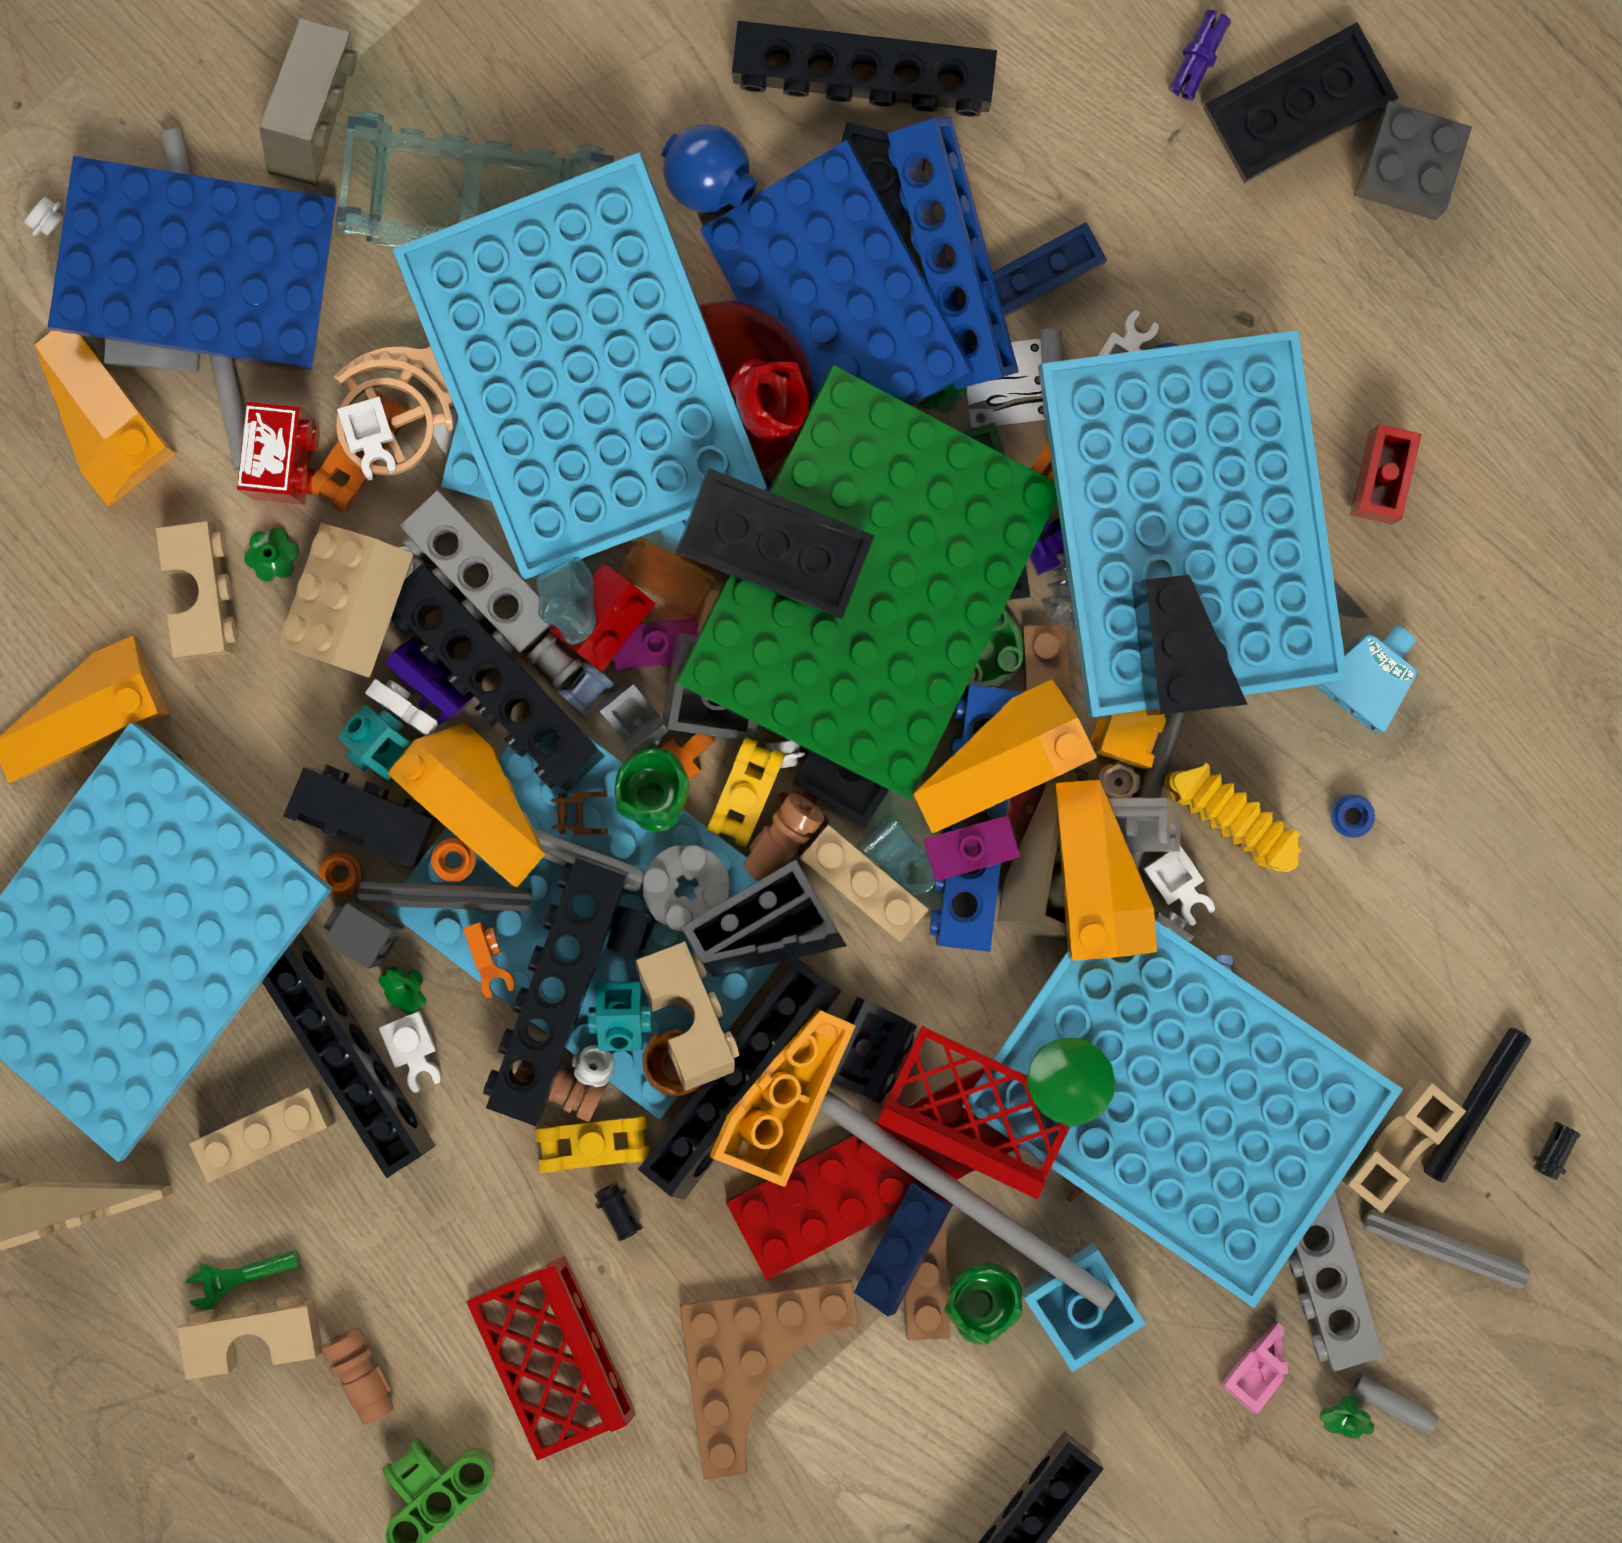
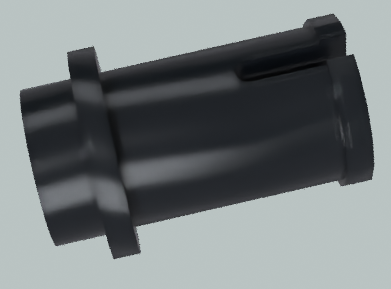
M1555 1121L1554 1127L1540 1155H1534L1533 1157L1536 1161L1533 1169L1557 1181L1560 1174L1565 1175L1566 1170L1563 1167L1581 1134Z
M615 1182L594 1194L598 1201L595 1203L597 1209L602 1208L617 1235L616 1238L618 1241H622L636 1234L643 1226L639 1223L624 1196L627 1193L626 1188H620L618 1183Z

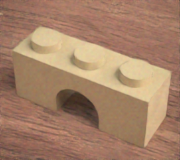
M208 521L155 528L161 572L169 575L189 573L195 578L199 588L197 601L189 610L167 615L172 658L189 660L233 654L232 643L237 642L238 634L234 617H228L226 600L232 599V588L228 574H222L220 557L226 556V543L223 532L217 531L216 525Z
M829 825L826 826L800 857L801 860L900 943L929 910Z
M686 942L636 960V973L652 1012L667 1006H679L687 1010L694 1020L692 1027L686 1033L668 1040V1052L684 1091L733 1073L734 1058L739 1056V1051L731 1032H722L717 1018L722 1017L723 1013L714 991L706 993L701 978L706 977V971L696 953L690 954Z
M1420 1079L1360 1152L1341 1181L1368 1204L1383 1213L1409 1182L1410 1179L1407 1177L1408 1171L1419 1155L1430 1145H1439L1466 1110L1433 1083Z
M317 1083L189 1143L208 1184L335 1123V1120Z
M291 1295L275 1299V1306L260 1309L258 1302L236 1305L232 1307V1313L216 1316L214 1309L194 1312L188 1315L189 1321L184 1322L177 1328L185 1381L231 1372L237 1366L235 1344L237 1338L242 1335L251 1334L264 1340L270 1351L272 1366L315 1359L321 1353L322 1343L314 1299L302 1301L301 1295Z

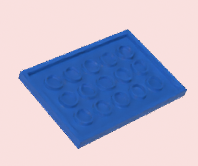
M844 140L741 203L740 210L733 208L700 229L770 361L795 362L799 364L808 392V411L832 365L843 369L912 407L974 372L851 141ZM776 370L778 375L789 377L788 372Z
M73 156L48 328L50 331L313 370L337 203L336 198Z

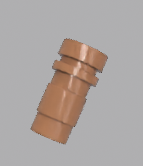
M796 793L789 794L780 806V809L773 815L771 827L765 825L751 843L749 850L752 852L743 864L746 871L756 880L760 881L787 865L798 851L800 844H806L812 837V833L824 821V815L821 810L807 798Z
M522 1060L514 1076L521 1082H531L535 1078V1069L531 1063ZM561 1064L548 1100L564 1105L563 1110L571 1113L572 1110L576 1111V1117L589 1123L608 1084L602 1087L585 1085L575 1077L574 1072L569 1070V1067Z
M357 1327L329 1340L321 1346L320 1350L326 1362H332L329 1368L332 1374H338L352 1408L356 1410L362 1424H368L391 1412L394 1406L387 1394L391 1390L379 1366H373L369 1358L372 1352L368 1346H363L366 1340L360 1328Z

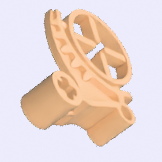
M431 346L425 349L386 347L373 350L352 360L334 376L338 384L341 386L345 385L350 391L340 408L351 405L363 393L366 394L368 400L376 398L375 388L388 387L409 394L420 405L391 419L392 427L398 428L421 417H426V436L417 453L405 461L393 432H391L393 441L389 442L388 445L397 463L395 465V473L390 474L387 466L371 464L372 474L396 475L413 468L424 458L431 446L434 431L433 425L446 424L447 431L453 430L450 408L454 404ZM385 369L401 372L398 380L393 378H376L358 385L353 379L360 374L374 370ZM411 376L420 380L433 392L443 413L432 415L425 398L419 391L408 384ZM337 415L336 427L340 445L346 456L362 469V459L355 453L351 454L339 415Z

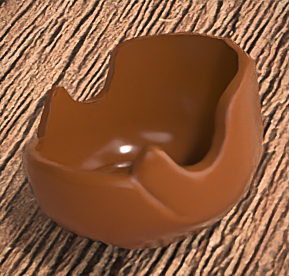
M673 1029L655 1034L642 1054L643 1074L650 1086L661 1094L683 1096L700 1087L697 1086L684 1091L668 1052V1040L683 1035L686 1031Z

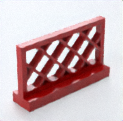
M921 1026L886 1103L877 1118L878 1124L1037 1200L1070 1127H1066L1061 1123L1044 1129L1036 1104L1026 1087L1027 1075L924 1026ZM928 1038L943 1045L949 1063L924 1072L918 1054L925 1039ZM950 1049L966 1057L954 1061ZM972 1060L983 1064L989 1082L964 1091L956 1066ZM916 1061L920 1073L908 1077ZM951 1068L959 1093L935 1101L926 1077ZM990 1068L1006 1076L994 1080ZM922 1079L930 1103L912 1109L897 1102L905 1084ZM1014 1079L1023 1084L1029 1101L1004 1110L996 1085ZM991 1087L999 1112L975 1120L966 1096ZM962 1098L970 1122L954 1128L943 1124L937 1106ZM1031 1106L1039 1131L1015 1139L1006 1115ZM932 1108L936 1120L920 1112ZM1002 1117L1010 1141L994 1147L983 1143L977 1125ZM972 1127L976 1139L960 1131ZM1057 1131L1050 1146L1046 1134ZM1042 1136L1047 1154L1040 1169H1037L1023 1162L1017 1144ZM1013 1147L1016 1158L1000 1150Z
M565 1256L466 1301L537 1461L609 1430L613 1432L627 1426L636 1415ZM539 1280L546 1295L542 1309L519 1301L525 1285ZM516 1290V1292H515L513 1298H512V1297H509V1296H507V1295H504V1294H507V1293H509V1292H511V1291ZM494 1299L509 1305L510 1308L504 1325L501 1326L489 1321L481 1304ZM550 1306L554 1315L548 1313V1309ZM516 1309L538 1318L531 1338L509 1329ZM544 1320L560 1327L564 1336L560 1349L537 1341ZM494 1332L500 1334L498 1341L495 1337ZM506 1337L528 1346L521 1366L505 1359L502 1347ZM567 1346L569 1347L572 1355L565 1352ZM534 1349L556 1358L549 1377L527 1369ZM562 1360L578 1367L582 1376L578 1389L555 1380ZM512 1372L518 1374L516 1380L514 1379ZM524 1377L546 1386L539 1406L523 1399L519 1389ZM585 1385L589 1391V1394L583 1392ZM551 1389L574 1398L567 1417L545 1408ZM581 1400L595 1406L602 1422L588 1427L574 1421L573 1418L579 1401ZM529 1411L535 1414L534 1420L532 1419ZM541 1417L564 1426L559 1440L545 1446L537 1430ZM569 1429L577 1431L576 1433L567 1436Z

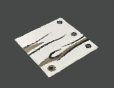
M1041 338L1011 342L1019 373L967 387L971 429L995 422L996 426L1046 420L1043 416V398L1038 365L1042 364Z

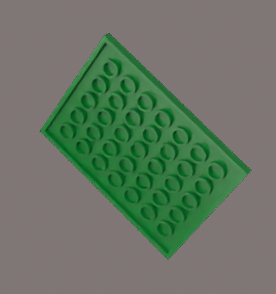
M832 365L808 411L805 423L801 425L769 492L875 535L843 619H838L728 574L675 683L911 800L1057 501L1055 482L843 369Z

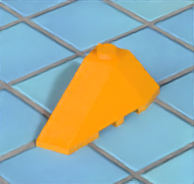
M51 331L34 345L80 472L108 507H111L177 454L83 335Z
M465 722L415 739L389 769L387 774L502 877L517 888L543 858L545 852L527 814L521 810L513 793L515 789L510 779L505 776L498 762L500 758L495 748Z

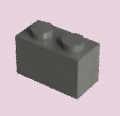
M359 901L350 902L342 907L336 906L324 925V928L329 932L323 941L370 969L382 965L404 927L373 908L359 904Z

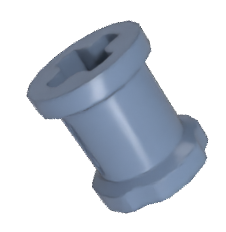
M586 660L582 664L583 670L567 689L561 688L558 693L588 718L591 714V706L606 689H612L615 684Z

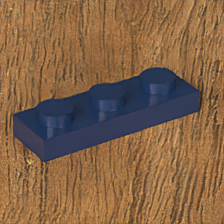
M1087 222L993 272L1004 317L1106 263L1107 259Z
M919 1180L911 1182L854 1293L889 1317L896 1314L953 1204Z

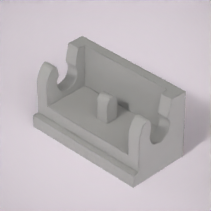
M1108 798L1129 851L1180 852L1182 804L1168 798Z

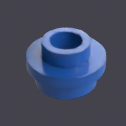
M1356 794L1345 795L1334 803L1330 816L1331 823L1334 829L1345 837L1356 838L1363 836L1374 824V808L1363 796ZM1349 808H1355L1359 813L1358 821L1352 825L1345 820V812Z

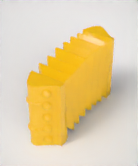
M1208 763L1194 764L1190 769L1173 771L1166 775L1164 786L1171 800L1182 804V806L1189 805V814L1199 812V822L1210 820L1209 829L1220 828L1221 838L1232 837L1231 846L1241 844L1240 851H1250L1251 860L1258 866L1283 872L1292 871L1297 867L1298 855L1302 852V847L1298 844V838L1301 834L1295 829L1285 828V821L1273 819V812L1261 811L1260 802H1247V792L1235 793L1234 783L1222 784L1221 773L1210 775V765Z

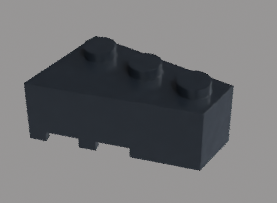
M1190 575L1145 579L1132 583L1147 716L1248 705Z
M328 764L325 765L323 771L303 767L283 817L293 821L298 819L321 829L323 833L333 837L336 835L360 845L361 848L411 868L418 865L437 822L436 818L427 815L429 811L420 803L406 798L402 805L388 799L390 790L368 781L365 782L363 788L348 782L349 773Z
M796 860L681 927L701 964L713 977L847 946Z

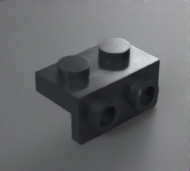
M857 996L846 1019L847 1022L856 1026L831 1082L860 1093L871 1101L881 1104L885 1095L894 1085L895 1073L904 1054L910 1050L913 1044L917 1025L892 1011Z

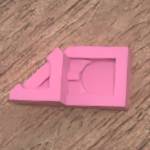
M1278 1322L1273 1323L1220 1384L1223 1389L1252 1414L1259 1413L1284 1380L1283 1374H1288L1287 1362H1284L1282 1345L1284 1329Z

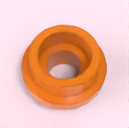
M459 838L445 839L435 847L432 853V867L435 873L446 881H461L467 878L474 870L476 855ZM452 851L458 852L462 857V863L458 868H451L447 864V856Z
M337 852L327 856L322 861L318 876L333 887L330 894L343 896L354 892L359 887L363 871L361 864L354 856L344 852ZM340 865L346 867L349 872V876L344 882H339L334 877V870Z

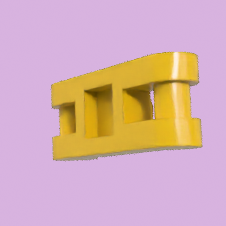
M745 737L707 828V831L717 836L723 833L736 839L734 843L744 848H747L786 756L785 753L776 749L773 752H769L757 746V741ZM751 762L765 768L764 773L749 767V763ZM730 809L745 815L743 823L727 817Z
M646 1115L535 1128V1140L540 1142L542 1158L538 1159L539 1172L546 1173L573 1168L644 1161L650 1154V1146L645 1145L644 1130L648 1129ZM626 1132L628 1147L616 1149L614 1133ZM570 1138L572 1154L559 1155L557 1140Z

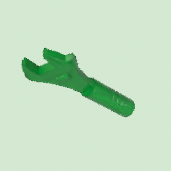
M296 1250L238 1269H218L206 1264L199 1265L200 1272L193 1274L186 1280V1283L202 1281L205 1298L194 1299L189 1302L191 1305L201 1309H210L226 1293L238 1285L300 1267L299 1254Z

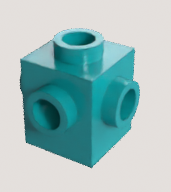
M366 704L356 715L350 718L343 731L337 736L349 749L345 756L364 772L370 767L387 780L390 779V776L387 774L389 769L412 744L400 732L404 724L385 708L378 714Z
M641 982L597 983L596 1007H589L588 1028L589 1034L597 1033L599 1051L622 1052L643 1050V1032H651L652 1015L651 1006H643Z

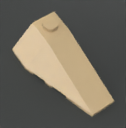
M18 1178L1 1182L0 1251L40 1239L44 1235L55 1232L54 1230L62 1228V1230L70 1229L95 1220L97 1216H110L165 1198L173 1193L171 1185L33 1181L20 1185Z

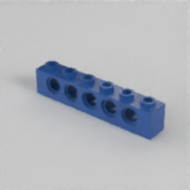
M952 117L932 118L887 133L890 141L888 147L889 158L892 165L898 171L902 186L900 188V199L905 210L909 212L913 227L911 240L914 249L921 257L924 268L923 277L974 370L973 373L954 383L956 390L1019 373ZM925 159L932 166V174L929 180L926 179L922 171ZM937 202L943 208V219L941 222H938L934 216V206ZM948 244L955 253V260L952 265L947 262L945 257V250ZM959 287L966 294L964 308L959 305L956 298ZM970 330L977 336L978 344L975 350L968 343L967 337Z
M969 685L966 694H962L956 706L955 719L963 720L961 738L953 737L950 758L972 738V729L978 720H990L1011 698L1021 694V691ZM1008 799L985 809L986 821L1006 816ZM961 820L942 829L941 834L964 828L965 825ZM1001 863L978 869L971 874L964 873L935 881V892L942 893L940 910H932L929 935L937 936L936 944L938 946L990 952ZM960 892L971 893L976 901L975 910L966 917L957 916L952 909V900Z

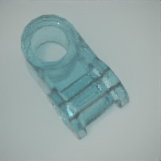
M573 557L540 574L536 579L539 594V617L545 623L554 624L559 628L562 638L569 644L581 643L589 637L596 626L593 593L595 588L594 578L586 563L579 557Z
M889 814L857 844L884 872H887L900 886L910 893H926L936 883L926 854ZM912 863L917 867L922 864L926 865L928 869L924 872V876L928 880L925 884L921 885L918 882H914L912 885H909L906 879L910 874L906 868L909 864Z

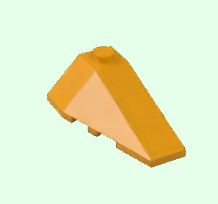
M130 636L93 652L0 735V765L8 783H13L117 738L123 733L130 722L144 726L169 715L136 636Z
M1050 679L1011 698L962 748L913 793V796L931 834L1064 774L1097 758L1078 716L1053 679Z
M1100 780L1055 783L1069 959L1074 961L1114 958L1157 952L1154 907Z
M816 1009L727 1115L710 1153V1157L785 1187L856 1025Z

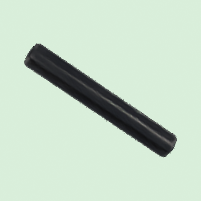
M1516 1028L1508 1029L1461 1107L1466 1112L1440 1144L1437 1145L1424 1166V1172L1438 1182H1446L1530 1045L1531 1038L1527 1034Z

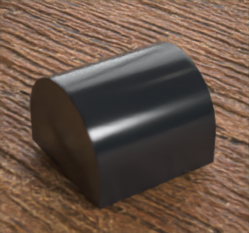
M619 905L606 948L632 957H641L644 955L655 918L652 914Z

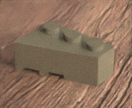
M302 18L299 19L259 126L267 173L317 186L335 119L343 103L347 76L351 77L357 63L358 54L357 51L352 50L350 31Z

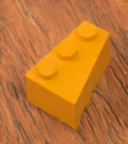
M1146 710L1106 715L1105 718L1097 717L1089 741L1096 743L1094 747L1095 754L1132 765L1141 770L1152 768L1155 755L1151 753L1158 733H1162L1167 718L1164 717L1165 714L1147 716Z

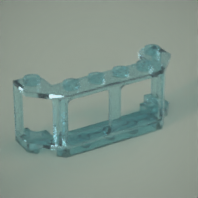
M358 112L357 117L348 116L346 124V139L335 231L344 234L367 235L366 241L383 246L399 247L445 229L383 220L390 155L394 151L455 159L463 163L464 175L458 223L477 216L482 169L486 165L549 173L555 178V185L572 179L575 175L585 174L613 163L614 156L603 154L604 149L592 145H579L577 152H570L566 158L555 157L553 150L546 148H530L529 153L514 151L511 144L499 141H488L486 146L468 144L469 139L459 135H443L442 140L427 138L424 131L413 128H400L399 133L392 132V126L384 122L383 115L373 112ZM354 137L369 142L376 151L369 213L362 211L359 207L347 206Z

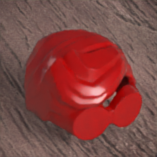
M752 359L743 363L731 379L729 389L736 397V406L740 419L743 421L746 429L755 437L762 440L782 438L792 432H796L805 423L808 415L809 400L806 384L803 381L798 363L764 362L759 359ZM774 369L781 372H788L789 377L778 375L774 371Z

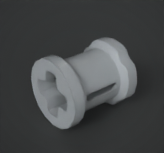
M550 633L533 649L525 661L529 665L535 664L553 681L552 687L558 691L578 672L584 662L579 658L574 660L556 643L557 637Z

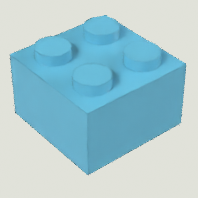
M1094 1243L1088 1245L1069 1259L1117 1292L1105 1311L1049 1272L1022 1289L1024 1299L1072 1373L1146 1325Z

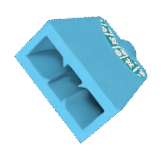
M1398 625L1393 628L1383 642L1370 633L1366 634L1344 652L1348 680L1314 686L1374 734L1384 733L1418 671L1403 659L1417 640L1411 633Z

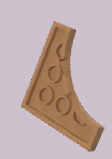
M852 1280L680 1304L704 1480L747 1474V1435L754 1408L763 1389L781 1365L795 1352L821 1336L843 1328L858 1326Z

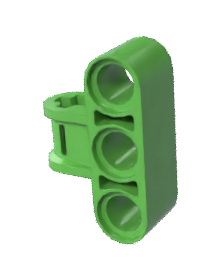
M418 1438L414 1439L410 1443L411 1449L394 1464L387 1463L382 1469L388 1482L406 1501L392 1517L386 1528V1542H428L489 1486L495 1472V1461L491 1454L481 1448H471L463 1452L446 1467L423 1441ZM415 1463L418 1464V1465H416L410 1472H408V1473L406 1472V1471L409 1470ZM467 1463L478 1464L482 1467L485 1477L480 1481L469 1480L463 1473V1465ZM434 1492L445 1493L449 1496L452 1506L446 1510L437 1509L432 1505L430 1495ZM401 1521L412 1522L417 1527L419 1535L412 1539L404 1538L399 1533L397 1524Z

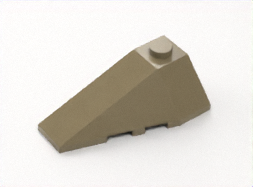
M1084 763L1048 781L1018 848L1020 858L1013 860L1006 875L1000 900L998 922L1023 933L1067 941L1055 783L1094 780V766Z

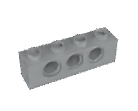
M438 490L400 525L401 529L407 534L402 542L419 559L426 554L437 565L432 573L449 591L455 585L467 597L462 602V605L479 622L486 617L497 628L492 636L509 654L515 648L523 655L527 653L549 632V629L559 618ZM445 534H455L459 541L458 549L450 556H442L437 550V543ZM475 565H484L489 572L487 582L478 588L470 587L467 582L468 571ZM505 596H513L519 603L517 614L510 619H501L496 610L499 600Z
M1334 1191L1311 1224V1226H1322L1324 1231L1322 1241L1316 1246H1306L1302 1238L1288 1258V1264L1293 1277L1301 1276L1305 1293L1299 1295L1306 1320L1314 1319L1318 1335L1311 1337L1319 1362L1326 1360L1327 1365L1333 1372L1384 1357ZM1323 1268H1334L1336 1271L1335 1282L1327 1288L1317 1287L1316 1276L1318 1272ZM1336 1310H1346L1349 1315L1347 1324L1339 1330L1330 1329L1328 1325L1330 1315Z

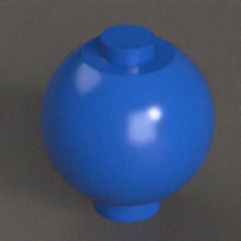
M701 124L684 130L680 135L674 133L662 150L661 155L665 158L663 174L667 188L672 196L688 209L710 213L720 211L728 204H731L740 210L741 203L750 199L756 189L758 180L749 175V158L745 147L733 133L723 127Z

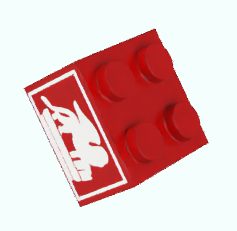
M246 402L237 490L254 500L305 505L306 494L312 495V477L315 474L314 469H309L311 451L317 452L320 437L319 426H314V419L300 407Z

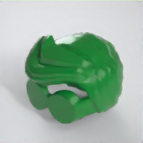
M647 748L628 758L622 764L616 776L614 791L617 812L621 816L635 821L642 829L650 832H663L674 827L683 811L690 789L689 778L679 757L670 750Z
M985 1263L974 1265L964 1269L956 1277L948 1293L949 1298L944 1308L946 1316L956 1325L958 1332L966 1341L976 1345H986L1000 1337L1019 1320L1023 1311L1022 1286L1012 1272L999 1264Z

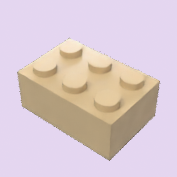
M321 522L317 535L312 542L311 552L302 577L298 582L297 591L288 617L283 624L282 634L277 646L370 678L413 553L378 539Z

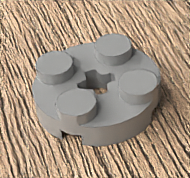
M676 845L667 848L651 861L643 877V897L649 912L659 923L675 931H683L682 926L729 899L730 878L725 865L713 852L697 845ZM682 875L687 880L695 878L698 881L699 886L694 889L696 897L692 900H689L685 895L678 897L675 894L674 890L679 887L677 879Z

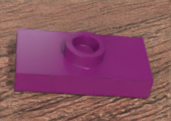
M690 618L639 624L614 656L616 671L671 665L676 634L682 633L698 636V619Z
M1008 815L923 839L935 881L1020 858Z

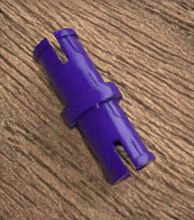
M1207 9L1205 11L1204 18L1192 43H1187L1183 50L1185 58L1169 86V90L1179 97L1185 82L1188 81L1183 95L1185 100H1194L1207 68L1213 67L1216 62L1217 56L1215 52L1231 24V20L1221 13L1214 29H1211L1216 20L1217 11Z

